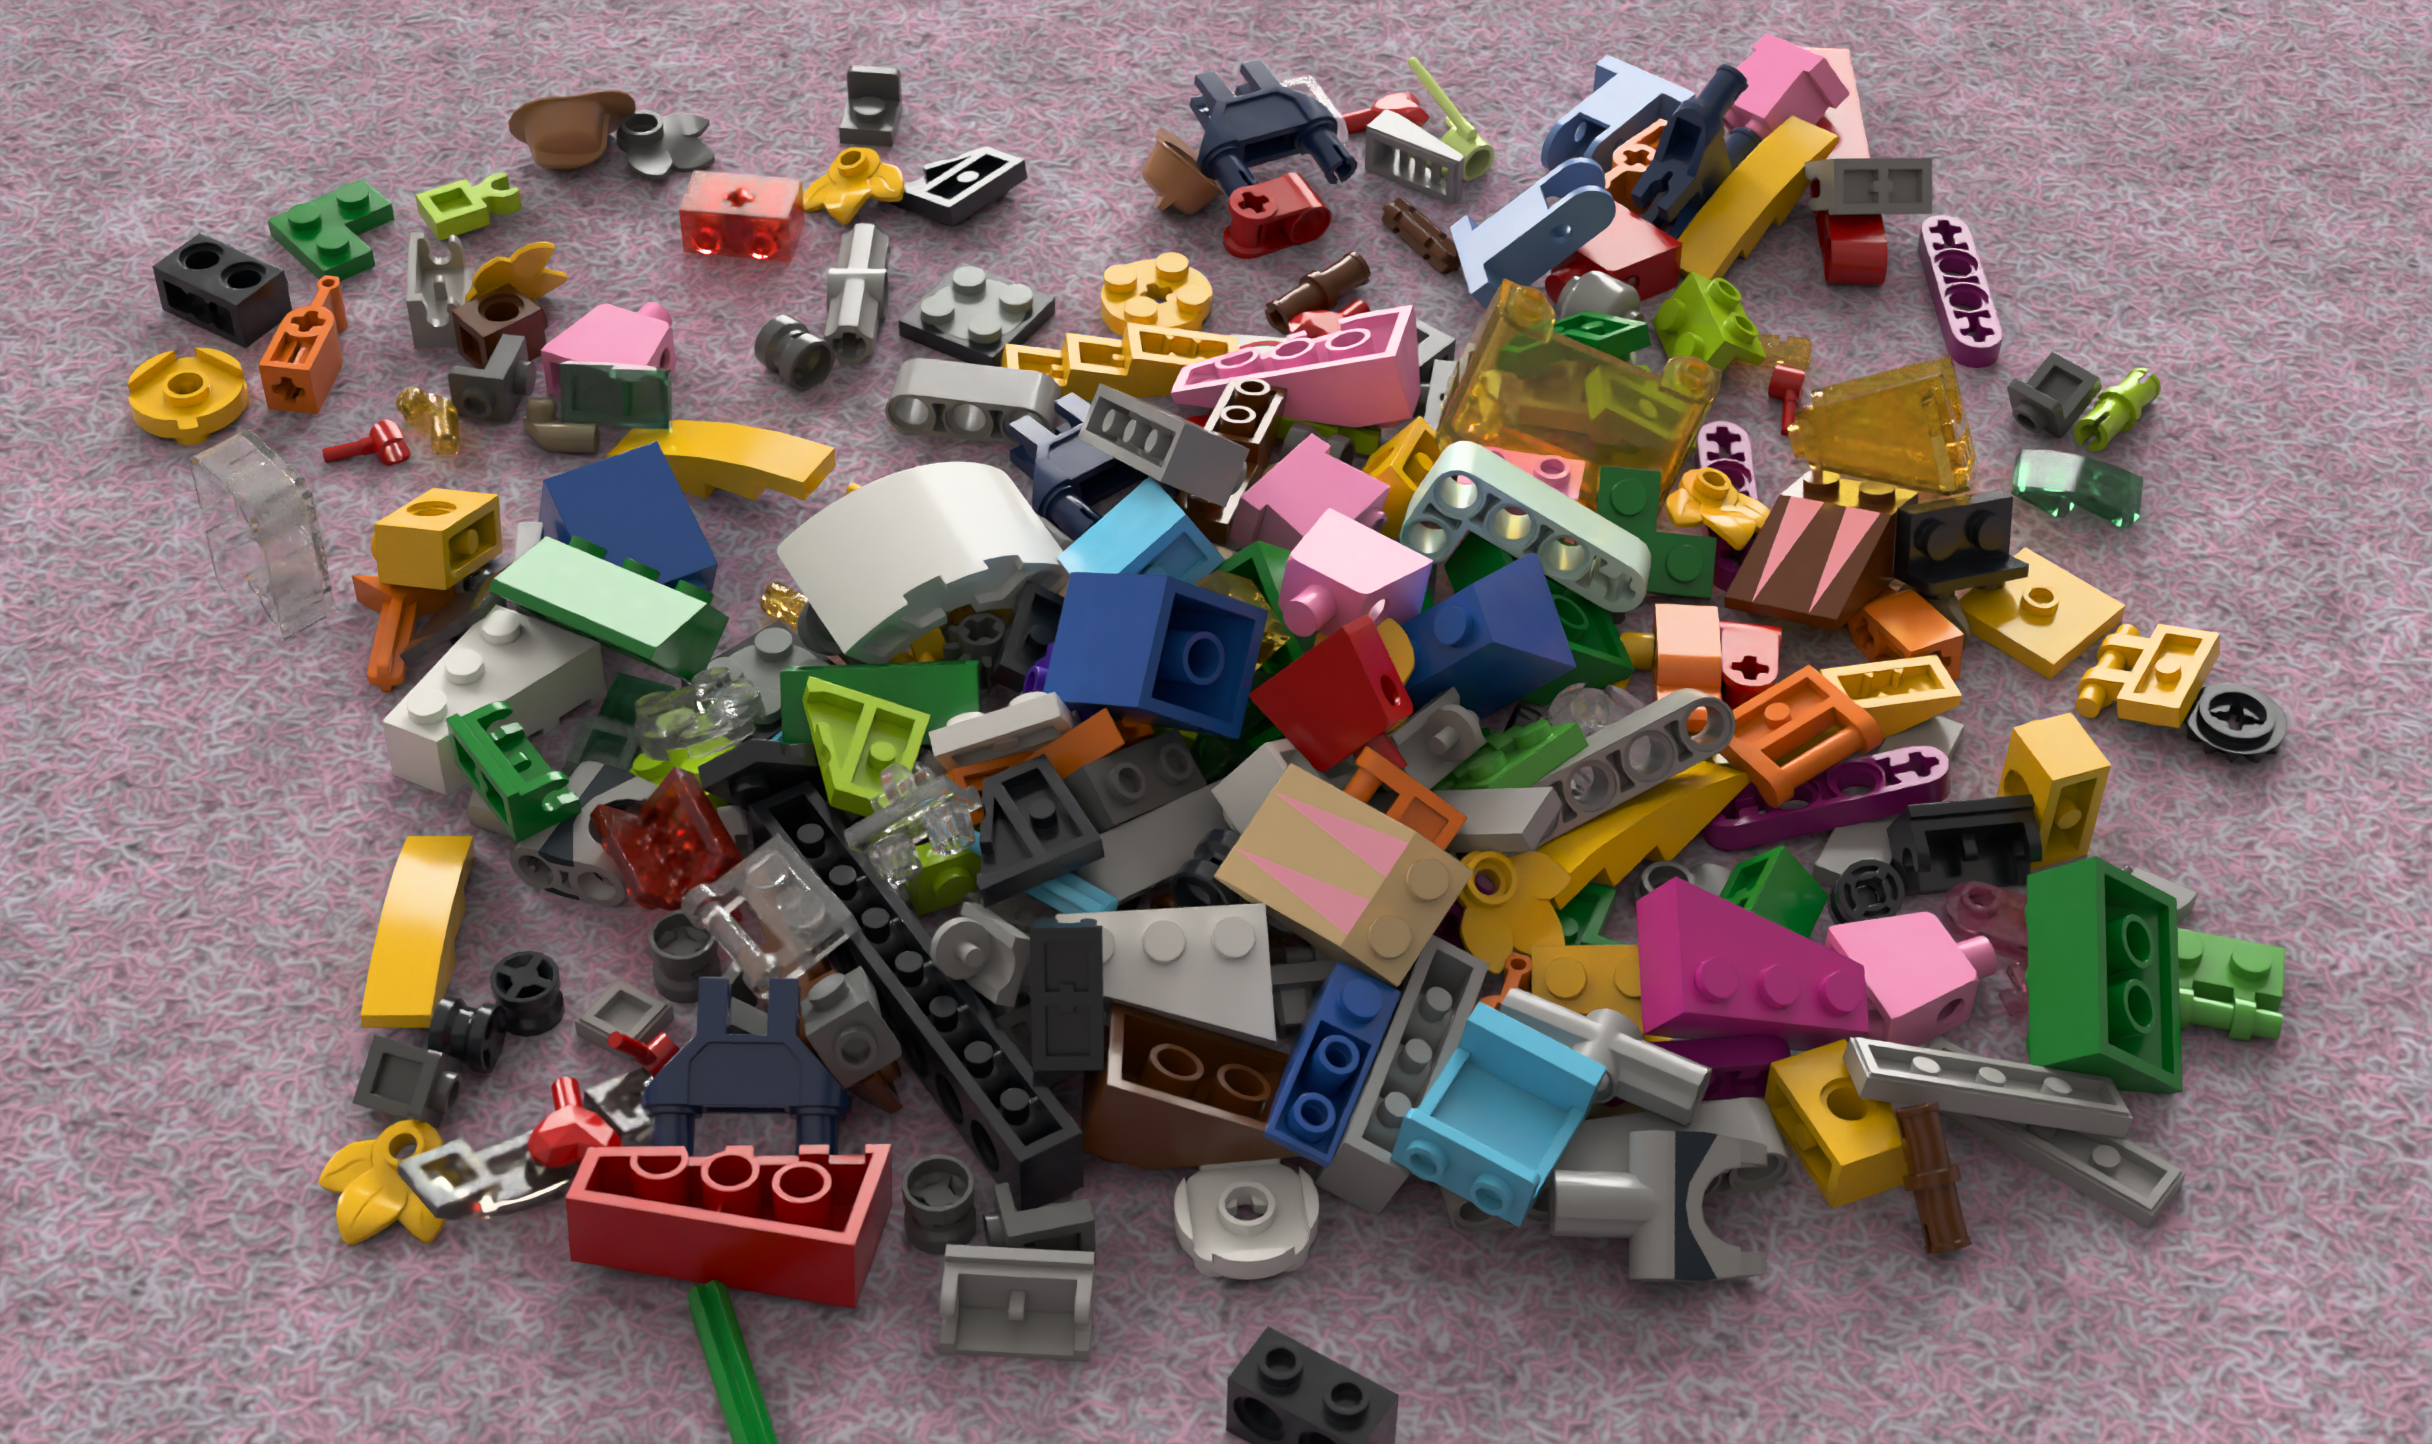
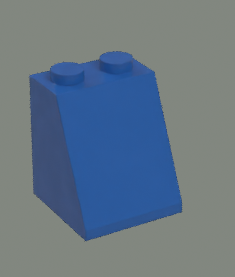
M657 441L543 480L538 523L543 522L545 537L548 536L569 545L573 535L583 538L608 551L604 558L605 561L622 567L626 557L659 571L661 574L657 583L674 590L679 580L691 583L708 592L713 589L718 563Z
M1529 553L1400 625L1407 634L1414 650V670L1404 687L1413 707L1421 708L1437 694L1454 686L1460 696V706L1475 712L1480 721L1576 668L1539 557L1534 553Z
M1071 572L1043 692L1047 694L1056 692L1067 707L1091 715H1095L1104 708H1107L1113 719L1171 729L1178 728V730L1239 740L1268 610L1170 576Z

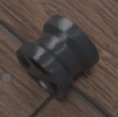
M516 952L503 958L494 966L490 975L491 990L496 1000L495 1004L502 1005L505 1009L507 1032L522 1037L538 1036L552 1030L562 1020L565 1006L563 994L559 990L561 986L560 974L557 964L551 957L541 952Z
M443 997L438 1003L431 1020L428 1050L438 1051L459 1059L461 1062L467 1063L474 1072L491 1073L505 1042V1009L502 1005L485 1003L479 1008L468 1007L462 998Z

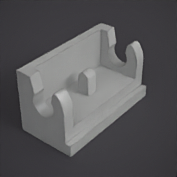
M1833 158L1805 162V178L1819 180L1821 184L1819 198L1808 200V206L1813 211L1829 210V215L1932 214V158Z
M425 232L409 233L406 304L414 349L457 346L451 310L466 304L465 296L473 284V270H467L463 245L455 235H450L448 250L451 252L450 255L438 258L430 253L431 244Z
M947 1244L939 1317H943L940 1353L1089 1361L1095 1303V1252Z

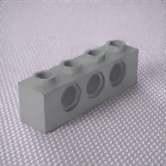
M1101 383L1098 386L1077 439L1162 483L1225 508L1230 496L1239 490L1245 479L1247 471L1245 460L1250 449L1171 412Z
M1435 935L1431 936L1400 985L1395 988L1401 991L1395 1009L1332 1162L1328 1168L1321 1165L1314 1182L1315 1185L1371 1214L1379 1215L1411 1172L1408 1168L1390 1159L1402 1121L1411 1108L1418 1109L1457 1049L1466 1021L1472 1012L1490 964Z

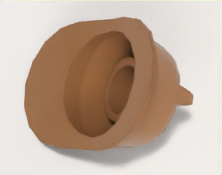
M601 90L572 96L539 98L524 103L513 111L508 120L510 133L517 140L528 144L534 161L538 166L554 170L576 169L588 166L602 156L607 147L608 135L619 129L622 118L634 112L636 106L632 96L627 92L619 90Z
M1162 128L1156 132V144L1142 170L1143 179L1156 193L1153 205L1157 209L1163 211L1171 205L1184 214L1194 215L1218 195L1224 196V190L1217 180L1207 178L1199 171L1196 166L1199 153L1178 136Z

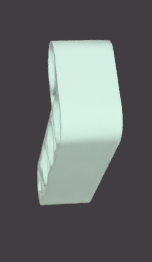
M1459 441L1449 445L1441 453L1411 497L1399 534L1400 544L1433 560L1432 564L1444 561L1455 549L1467 530H1470L1518 559L1529 553L1537 554L1545 575L1603 609L1611 612H1627L1640 605L1645 597L1651 568V553L1643 541L1479 444L1471 441ZM1454 475L1464 476L1473 481L1474 484L1463 485L1457 483L1451 477ZM1517 507L1527 514L1516 516L1508 513L1504 508ZM1431 521L1437 523L1442 529H1430L1420 522ZM1569 538L1575 540L1580 545L1566 546L1561 544L1558 539Z

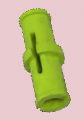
M2136 368L2130 371L2117 387L2113 386L2105 389L2097 397L2094 409L2075 424L2073 432L2077 443L2082 446L2091 436H2095L2096 438L2088 445L2086 450L2089 452H2099L2119 432L2123 433L2130 430L2138 422L2137 420L2142 413L2141 410L2159 396L2161 384L2158 377L2153 373L2141 384L2139 381L2147 374L2148 369Z

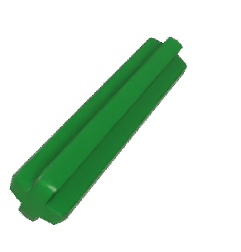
M712 1280L705 1285L693 1286L687 1295L689 1311L732 1443L779 1444L726 1285L718 1280Z

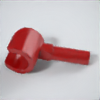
M1776 364L1769 384L1768 397L1783 400L1781 435L1793 437L1796 428V410L1803 396L1802 386L1805 372L1798 368Z
M381 420L371 428L369 437L362 438L360 441L322 449L326 463L376 453L381 463L390 466L405 462L410 457V450L403 440L404 435L400 427L390 420Z
M619 1031L612 1032L608 1037V1045L611 1048L632 1057L643 1066L653 1079L680 1050L663 1031L647 1045Z

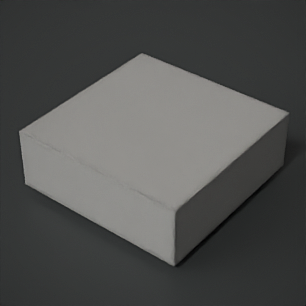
M617 978L575 1020L577 1036L632 1064L634 1062L632 1057L608 1045L610 1034L614 1031H619L647 1045L674 1020L673 1006Z

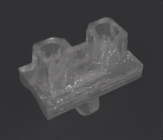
M893 763L881 772V783L884 791L870 800L875 813L843 831L849 849L868 855L880 880L900 885L921 873L923 867L915 844L926 837L929 838L933 851L944 856L956 854L976 843L970 813L980 808L982 801L977 788L971 785L962 789L949 776L942 774L936 778L928 767L912 774L901 763Z

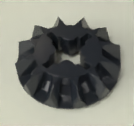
M2232 683L2212 684L2201 688L2183 721L2187 724L2188 740L2203 742L2205 755L2215 752L2226 754L2230 764L2239 756H2244L2249 761L2257 764L2264 754H2277L2287 732L2286 716L2274 700L2256 689ZM2231 714L2236 715L2235 722L2238 723L2241 731L2229 729V724L2226 721H2229Z

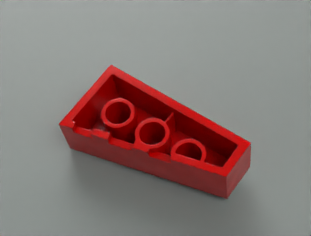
M865 1144V1155H829V1145H799V1155L754 1156V1145L725 1146V1151L703 1157H689L685 1146L588 1147L565 1197L570 1261L705 1284L712 1280H718L729 1288L856 1309L892 1207V1144Z

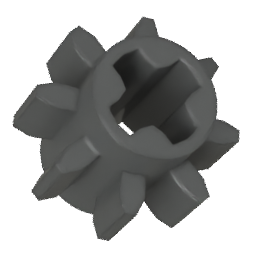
M976 613L964 618L958 626L951 625L949 627V643L943 645L944 661L980 660V689H992V687L999 685V683L990 680L1006 631V620L988 613Z

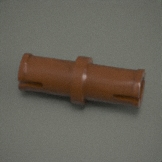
M1351 251L1321 272L1313 270L1300 278L1297 287L1266 304L1265 315L1269 324L1285 335L1289 333L1288 323L1296 315L1318 310L1332 311L1337 305V300L1370 281L1368 278L1371 276L1368 264L1361 255Z
M1938 1101L1910 1105L1892 1111L1893 1118L1896 1119L1908 1173L1902 1175L1905 1191H1913L1926 1244L1924 1245L1926 1254L1948 1252L1972 1244L1971 1238L1967 1234L1955 1184L1956 1181L1962 1179L1958 1164L1950 1163L1938 1113Z

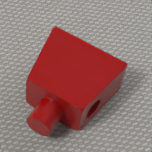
M1614 201L1616 214L1612 223L1604 231L1551 269V275L1547 276L1545 280L1546 292L1550 299L1557 304L1563 288L1570 279L1575 276L1581 277L1590 271H1600L1634 287L1639 294L1641 302L1677 287L1683 243Z
M1369 614L1342 626L1248 694L1257 707L1311 765L1322 773L1332 769L1352 755L1357 760L1366 746L1401 770L1408 765L1386 732L1413 713V704Z

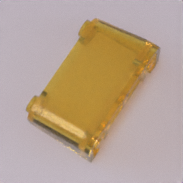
M1503 278L1448 379L1435 431V442L1439 450L1443 452L1449 445L1459 441H1471L1483 447H1498L1509 451L1545 456L1556 455L1566 459L1586 461L1577 502L1593 512L1595 508L1598 468L1601 465L1661 471L1659 516L1720 390L1723 371L1710 366L1700 358L1692 356H1680L1668 360L1660 376L1552 331L1555 315L1546 296L1535 288L1522 286Z
M1951 354L1813 389L1811 392L1812 404L1797 409L1794 412L1796 422L1788 424L1790 443L1796 460L1806 457L1809 466L1813 469L1944 497L1971 492L1978 472L1976 452Z

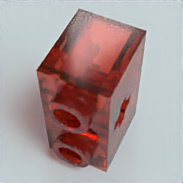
M694 170L679 207L683 252L792 262L805 224L802 180Z

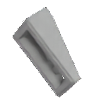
M1387 109L1367 125L1364 166L1366 171L1450 204L1456 205L1461 200L1465 156L1408 119ZM1426 160L1431 162V170L1426 167ZM1442 166L1448 168L1447 181L1441 177Z

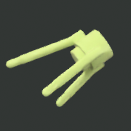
M1410 57L1408 65L1447 115L1445 123L1450 130L1443 135L1441 141L1465 156L1463 179L1470 181L1484 175L1493 163L1495 157L1494 149L1477 134V129L1464 119L1418 59ZM1426 160V166L1431 168V162ZM1442 166L1441 175L1447 179L1448 168Z

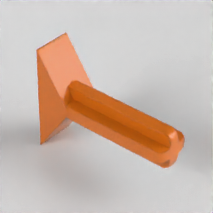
M352 576L357 601L380 613L366 674L369 684L380 686L382 692H392L395 685H400L404 682L417 619L457 602L455 585L447 590L379 583L378 576Z
M1104 708L1024 759V762L1045 754L1063 780L1087 763L1148 740L1154 732L1148 724H1138L1137 722L1125 720L1114 722L1107 708Z

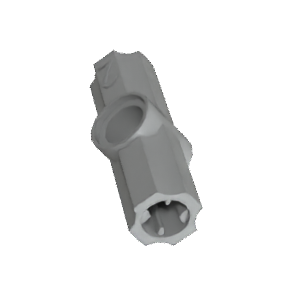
M855 224L853 230L843 234L837 268H829L827 278L828 318L826 319L824 340L832 346L834 356L840 364L860 365L865 357L874 354L879 319L885 320L887 316L889 295L887 270L889 257L891 256L889 236L882 234L875 224Z
M1511 988L1505 996L1499 1012L1607 1067L1593 1104L1606 1103L1616 1096L1685 1126L1687 1124L1691 1125L1709 1085L1712 1068L1644 1041L1639 1027L1629 1017L1618 1011L1607 1008L1595 1009L1588 1013L1586 1017L1518 988Z

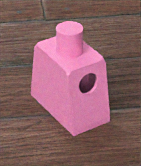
M655 302L646 303L637 313L610 304L596 306L541 349L547 393L642 423L676 368L671 327L672 319L669 312Z
M1329 508L1289 555L1278 600V605L1283 612V620L1287 628L1300 637H1308L1316 631L1330 636L1342 626L1366 614H1369L1376 627L1387 618H1392L1401 625L1421 613L1433 560Z
M1926 911L1828 927L1825 947L1864 965L1869 1033L1864 1036L1866 1039L1917 1047L1967 1022L1971 1018L1979 979L1993 975L1997 970L1996 954L1986 937L1978 936L1955 943L1937 916Z

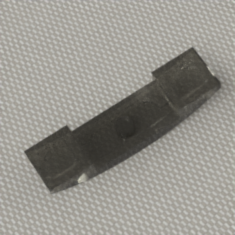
M644 1067L584 1090L583 1108L598 1114L622 1139V1147L651 1146L652 1118L646 1117L645 1111L641 1109V1097L654 1077ZM529 1131L476 1153L462 1138L398 1162L397 1174L435 1218L478 1220L514 1214L567 1195L580 1165L575 1164L548 1169L532 1160L527 1149V1142L532 1134V1131Z

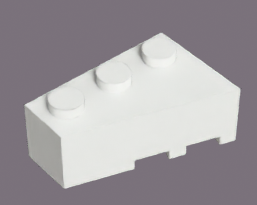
M492 604L382 721L393 775L448 795L469 781L455 763L446 718L456 713L461 717L489 703L505 701L511 707L513 713L503 720L493 722L488 727L486 733L494 732L501 726L518 722L524 729L526 737H529L538 730L545 735L560 725L559 717L585 701L593 705L607 696L600 642Z
M1265 903L1055 915L1058 923H1077L1081 919L1091 918L1097 920V925H1103L1104 1013L1108 1012L1113 1001L1272 1049L1276 1043Z

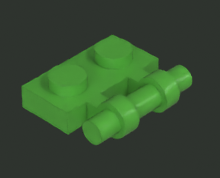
M1543 719L1524 727L1514 725L1503 733L1494 731L1485 737L1487 742L1433 786L1430 791L1529 788L1587 747L1588 742L1578 722L1550 726L1548 720Z
M2177 928L2181 1029H2187L2188 1024L2191 1023L2227 1030V1038L2249 1041L2251 1035L2278 1040L2283 1022V1013H2279L2278 1010L2283 998L2285 948Z

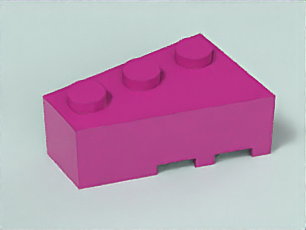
M1678 877L1672 878L1636 901L1643 1035L1680 1039L1775 1035L1783 1038L1788 1043L1790 1050L1806 1052L1842 1039L1849 1042L1850 1037H1861L1869 1033L1863 964Z

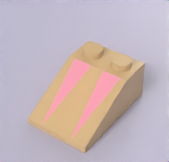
M1290 763L1213 877L1250 903H1265L1266 914L1336 962L1339 960L1393 988H1397L1474 871L1413 829Z

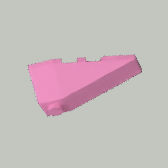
M1409 305L1346 317L1338 320L1341 328L1340 331L1314 339H1309L1305 330L1287 335L1288 341L1275 346L1270 352L1261 355L1256 348L1247 347L1184 366L1171 390L1173 403L1214 409L1230 379L1256 378L1267 382L1270 386L1288 389L1283 412L1285 417L1353 428L1370 425L1380 429L1396 427L1406 420L1412 419L1421 393L1414 307Z

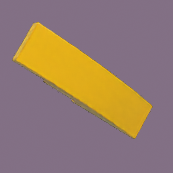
M1791 115L1766 137L1726 178L1678 238V241L1683 243L1679 275L1686 278L1692 271L1711 280H1714L1716 277L1723 278L1738 255L1747 259L1770 224L1773 223L1781 226L1812 180L1805 178V162L1827 159L1839 142L1838 136Z
M1127 322L1122 340L1066 333L1062 350L1005 343L1001 367L1047 374L1060 386L1062 397L1073 392L1083 400L1091 401L1100 383L1135 398L1160 397L1171 395V390L1182 367L1240 349L1238 338L1235 336Z
M690 420L637 423L605 456L606 459L657 441L681 490L704 499L716 488L756 501L765 489L769 488L805 501L836 467L834 447L772 430L733 423Z
M1937 654L1820 669L1819 673L1875 719L1882 731L1883 739L1960 705L1962 694ZM1835 725L1774 763L1782 767L1842 729ZM1692 732L1691 737L1699 733ZM1719 753L1704 760L1709 763L1736 769Z
M1702 761L1540 846L1535 852L1551 857L1571 876V881L1567 887L1556 897L1549 900L1553 908L1561 910L1591 880L1615 887L1643 858L1656 862L1671 861L1750 783L1747 773Z
M473 836L406 837L394 868L373 947L360 1015L362 1028H430L434 1011L444 997L455 970L454 940L465 915L464 886L475 859Z

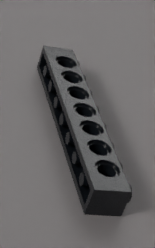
M807 780L750 804L756 862L769 879L772 878L789 899L797 895L803 899L817 926V931L811 935L839 973L846 975L854 969L862 967L875 987L881 1016L900 1043L901 1056L996 1183L1008 1182L1016 1210L1019 1212L1039 1208L1084 1187L1082 1130L1037 1072L1032 1071L1030 1063L966 981L946 976L933 964L930 954L931 936L812 783Z

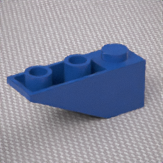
M1338 960L1314 995L1290 1050L1262 1135L1263 1137L1326 1168L1329 1167L1401 991Z

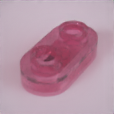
M1979 881L1960 883L1948 892L1942 913V922L1952 937L1961 942L1974 937L1984 936L1993 946L1995 954L2028 964V928L2024 917L2027 896Z

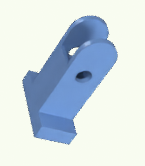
M1607 55L1596 64L1593 94L1556 122L1549 131L1541 151L1542 166L1552 171L1577 154L1583 158L1596 161L1603 169L1605 175L1612 169L1613 152L1618 147L1659 119L1668 122L1684 100L1695 98L1696 93Z
M1582 157L1569 159L1557 166L1481 225H1478L1467 214L1450 227L1470 295L1502 324L1508 323L1521 313L1517 294L1604 231L1614 220L1616 206L1611 194L1605 190L1606 178L1603 169L1596 161ZM1551 196L1561 199L1550 208L1546 198Z

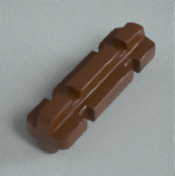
M1398 197L1392 203L1387 201L1382 209L1385 213L1382 217V222L1395 234L1398 233L1399 238L1423 259H1429V264L1439 273L1448 274L1452 269L1458 270L1461 267L1455 242L1447 237L1441 229L1420 211H1417L1405 198Z

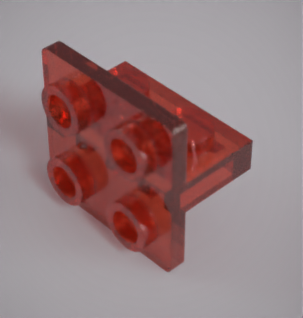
M673 767L636 815L598 804L590 813V817L602 837L601 845L603 849L614 859L626 881L627 893L639 905L649 910H658L660 908L671 912L684 909L699 911L710 917L715 924L735 928L741 922L743 915L730 893L727 892L725 885L745 860L693 772Z

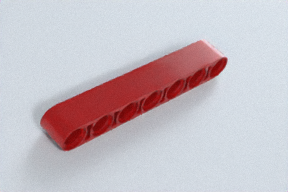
M1802 47L1825 57L1850 93L1836 109L1829 107L1815 124L1838 136L1839 142L1827 159L1870 158L1849 49ZM1812 180L1809 184L1811 198H1819L1821 184L1819 180ZM1829 210L1813 211L1826 284L1883 285L1887 272L1888 250L1882 215H1829Z

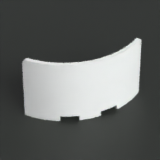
M975 462L934 463L896 472L850 492L812 516L792 532L777 548V555L842 652L867 664L888 663L911 643L946 624V612L968 604H971L976 612L1013 608L1017 594L1026 580L1056 593L1070 578V574L1057 558L1063 550L1010 477L1001 469Z

